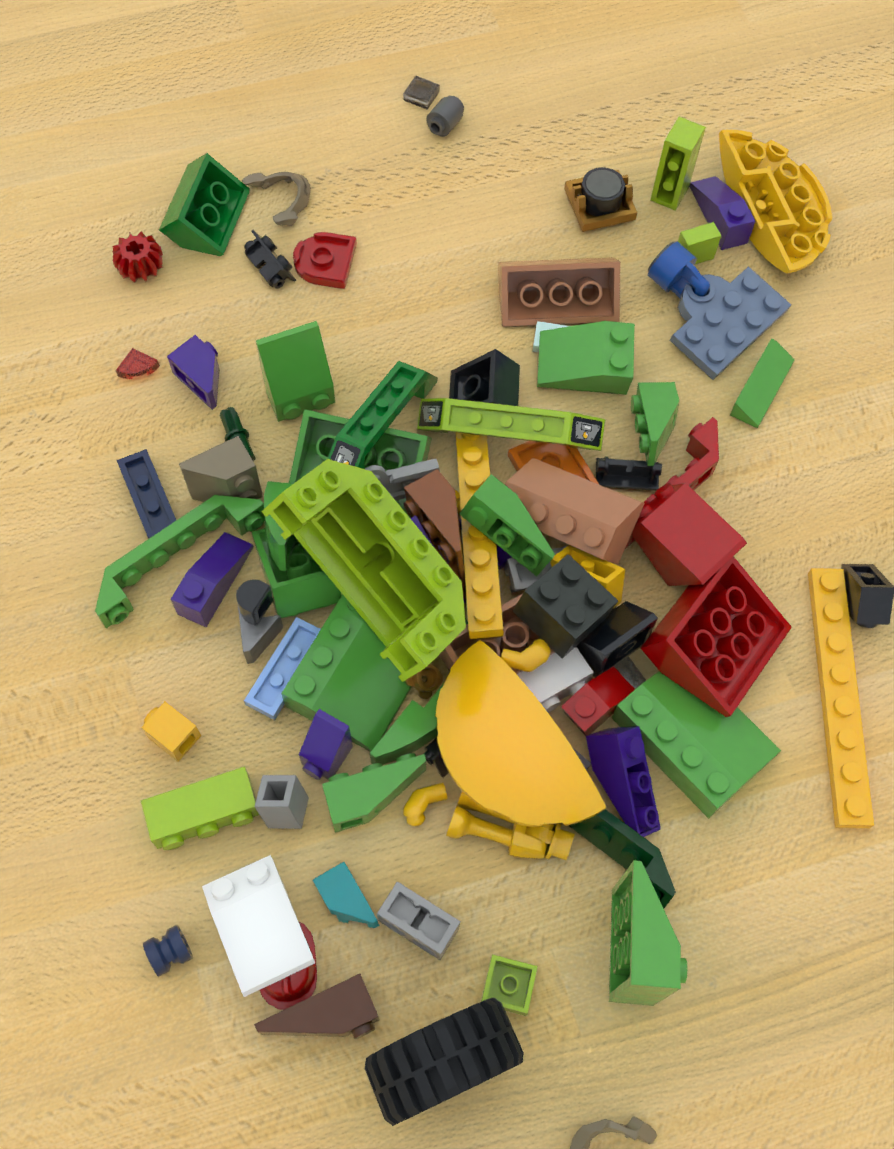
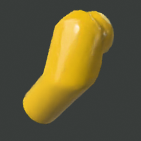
M538 639L521 653L504 648L501 658L510 668L532 672L547 662L550 657V647L544 640Z
M444 783L419 788L412 792L403 807V815L407 817L406 821L410 826H419L424 823V811L428 804L448 799Z

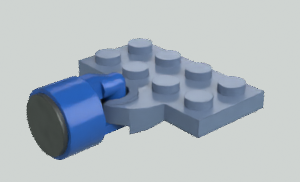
M678 241L672 242L650 264L648 276L665 292L672 291L680 298L678 310L687 322L672 335L670 341L714 380L791 307V304L749 266L731 283L718 276L710 274L701 275L694 266L697 258Z

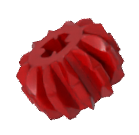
M141 231L137 236H133L129 232L128 238L119 237L118 245L113 246L112 261L123 279L130 277L135 283L138 278H142L146 282L147 276L157 277V269L163 268V252L161 246L156 243L152 235L146 237Z

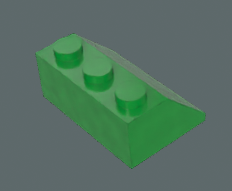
M205 153L187 165L159 231L181 248L222 256L248 197L250 188L208 153Z

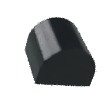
M248 580L238 588L236 593V599L243 619L254 626L258 625L274 601L270 585L260 580Z

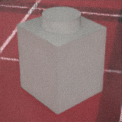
M263 775L254 807L268 828L302 829L309 797L296 775Z

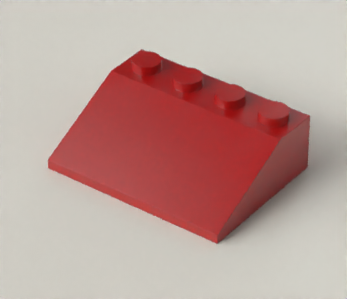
M733 556L703 585H689L640 649L663 675L725 717H730L792 626Z

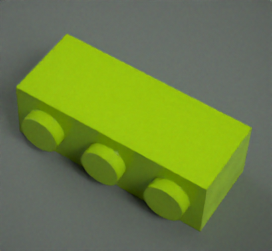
M680 116L678 117L664 141L651 201L676 211L689 189L705 126Z
M245 766L141 800L151 842L157 849L163 847V850L178 848L184 844V840L198 836L200 839L214 836L219 833V828L233 824V827L247 825L254 820L253 817L259 815L254 807L256 797Z

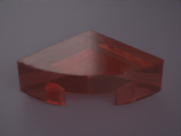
M132 348L115 371L118 377L133 379V377L146 373L147 375L152 374L160 365L157 359Z

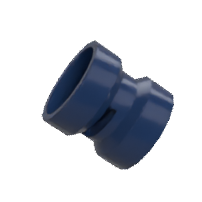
M178 925L167 929L166 934L162 936V941L152 937L143 942L146 956L158 977L169 972L171 961L174 964L177 962L183 964L193 959L191 949Z

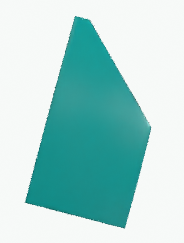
M345 862L313 879L330 913L336 915L339 922L348 923L349 921L366 923L370 928L380 926Z

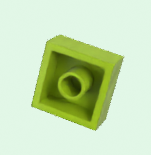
M712 222L681 231L678 242L697 258L695 264L714 259L721 234L715 223Z
M492 954L481 1002L494 997L502 1003L505 1011L526 1016L529 1010L538 966Z

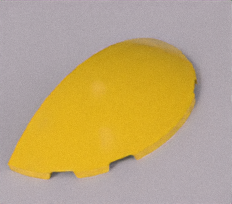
M721 130L719 133V143L726 185L745 200L755 219L749 239L765 259L786 274L797 272L811 265L819 254L826 249L831 234H828V224L832 220V211L821 183L805 163L798 166L787 156L789 150L773 140L763 143L752 139V132Z
M479 640L470 646L451 667L450 673L440 689L435 715L437 717V744L448 772L459 788L484 810H493L510 818L512 823L523 826L540 827L542 824L558 823L568 826L589 819L605 810L607 807L584 765L560 728L531 690L507 663L483 641Z

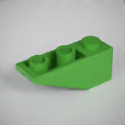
M675 382L638 383L636 395L631 396V413L636 414L635 432L640 433L639 450L640 453H645L647 466H654L676 425L679 397Z
M492 474L473 494L459 513V515L536 577L555 556V553L518 495Z
M415 753L405 754L398 757L395 763L385 766L382 763H374L364 767L361 773L350 776L348 773L336 774L328 779L329 782L323 783L322 786L335 833L369 823L426 771L425 754L416 756Z

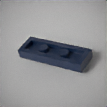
M147 449L116 460L149 539L176 521Z

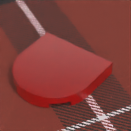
M317 232L314 233L313 237L298 242L293 252L296 272L303 280L311 284L345 289L357 245L356 237Z

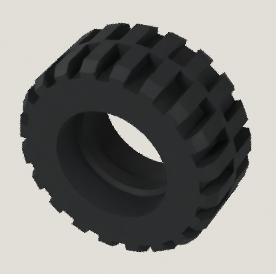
M493 997L438 1020L378 1050L366 1058L364 1069L385 1121L394 1126L523 1063L524 1052L502 1003Z

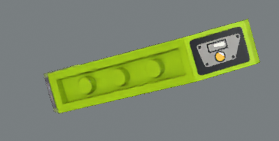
M448 398L421 399L417 430L448 433L449 431L568 445L570 448L601 451L605 419L565 411Z

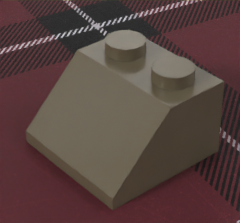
M239 436L179 463L189 494L193 500L205 502L214 495L252 499L263 497L256 465Z

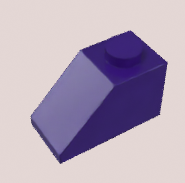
M194 335L170 353L167 358L172 373L213 410L217 406L220 372L216 358L218 353L208 341L204 343Z
M318 709L299 752L301 764L304 765L303 771L317 780H320L321 777L328 780L331 776H334L353 747L350 727Z

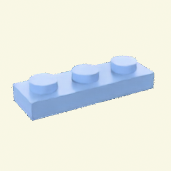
M298 617L295 618L244 700L246 706L273 720L277 718L285 705L281 693L321 630L320 628Z

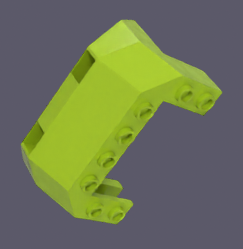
M327 459L284 490L261 511L265 517L271 515L284 532L280 535L284 540L291 535L296 537L383 642L386 648L380 653V656L383 659L388 657L401 672L398 677L402 682L425 669L466 628L462 581L372 471Z

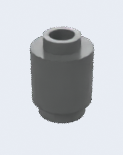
M455 96L444 97L427 115L426 121L432 133L439 136H447L463 117L464 105L461 100Z

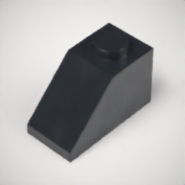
M842 564L841 569H844L849 616L857 625L865 628L889 625L894 598V586L874 564Z

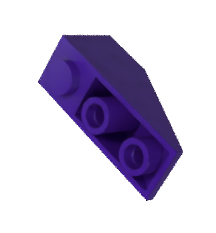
M640 726L607 728L587 735L586 741L592 770L624 823L643 837L661 830Z

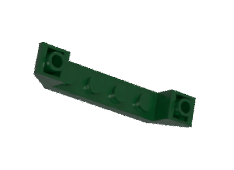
M606 809L582 822L568 825L625 869H628L633 860L642 861L663 909L667 906L676 891L658 847Z

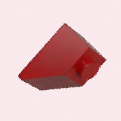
M613 666L587 682L561 708L580 731L587 736L602 725L614 713L617 705L632 693L635 688Z

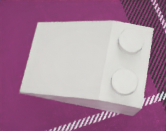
M271 855L202 886L214 923L244 997L315 964Z

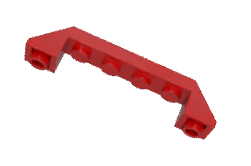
M714 417L704 425L698 423L688 435L690 440L686 451L694 459L685 468V473L680 477L674 475L667 483H671V485L686 483L695 490L713 475L719 461L718 421ZM654 494L650 495L643 503H650L656 496ZM632 535L630 536L625 549L635 541Z

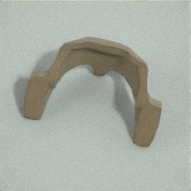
M278 172L269 176H265L262 173H253L243 178L242 182L245 185L258 186L263 189L281 180H285L288 183L294 181L297 184L298 193L294 202L287 210L273 216L274 222L278 225H293L298 219L297 214L307 207L309 203L311 187L307 178L303 175L292 172Z
M635 1116L626 1125L603 1119L583 1125L574 1135L570 1149H589L592 1138L601 1133H622L626 1138L639 1139L648 1144L654 1142L657 1134L650 1125Z

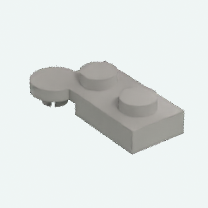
M436 458L386 471L379 465L365 468V470L373 472L396 501L406 498L405 486L436 469L440 472Z

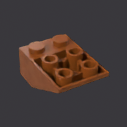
M436 469L404 487L406 502L403 504L410 518L417 516L434 548L462 581V588L465 590L464 555L455 489Z

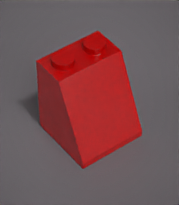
M667 483L660 487L654 493L656 498L650 503L644 504L631 534L667 586L703 585L747 544L745 539L686 483L676 485Z

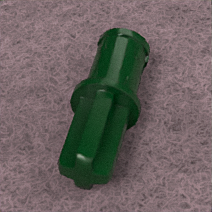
M228 407L222 410L220 418L226 432L225 442L239 436L252 460H255V455L248 440L249 432L243 429L235 408Z

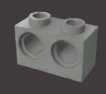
M396 882L377 913L379 922L438 960H441L458 932L461 922L399 882Z

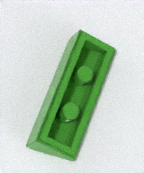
M771 338L730 413V416L755 428L759 427L795 360L776 340Z

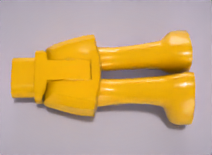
M463 791L461 792L446 836L459 839L465 835H472L489 839L508 846V855L513 857L546 858L549 860L552 855L565 861L567 860L575 834L560 829V823L542 824L540 827L512 823V829L496 825L473 816L467 810L484 813L509 823L512 822L510 818L493 810H484Z

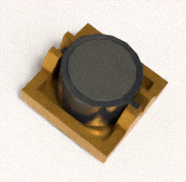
M599 167L588 171L582 178L565 181L564 190L582 232L636 220L637 210L632 201L633 186L632 184L628 185V175L622 176L619 170Z

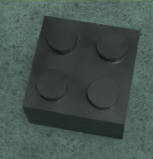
M567 554L523 592L513 612L563 659L607 618L618 600Z

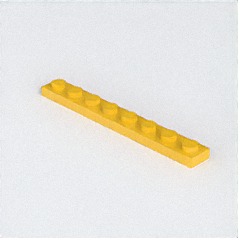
M456 432L460 508L462 511L473 494L490 476L487 436ZM461 516L469 638L479 639L504 636L496 544Z
M811 568L808 572L835 828H871L874 826L844 569Z

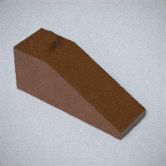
M357 974L254 1025L257 1032L261 1035L346 1037L352 1034L354 1039H358L374 1031L373 1023L380 1019L361 974Z

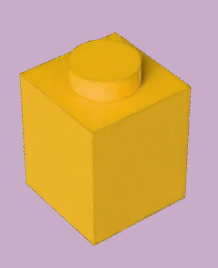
M166 701L159 708L155 707L147 714L144 719V725L141 727L151 741L177 762L182 759L201 737L197 726Z

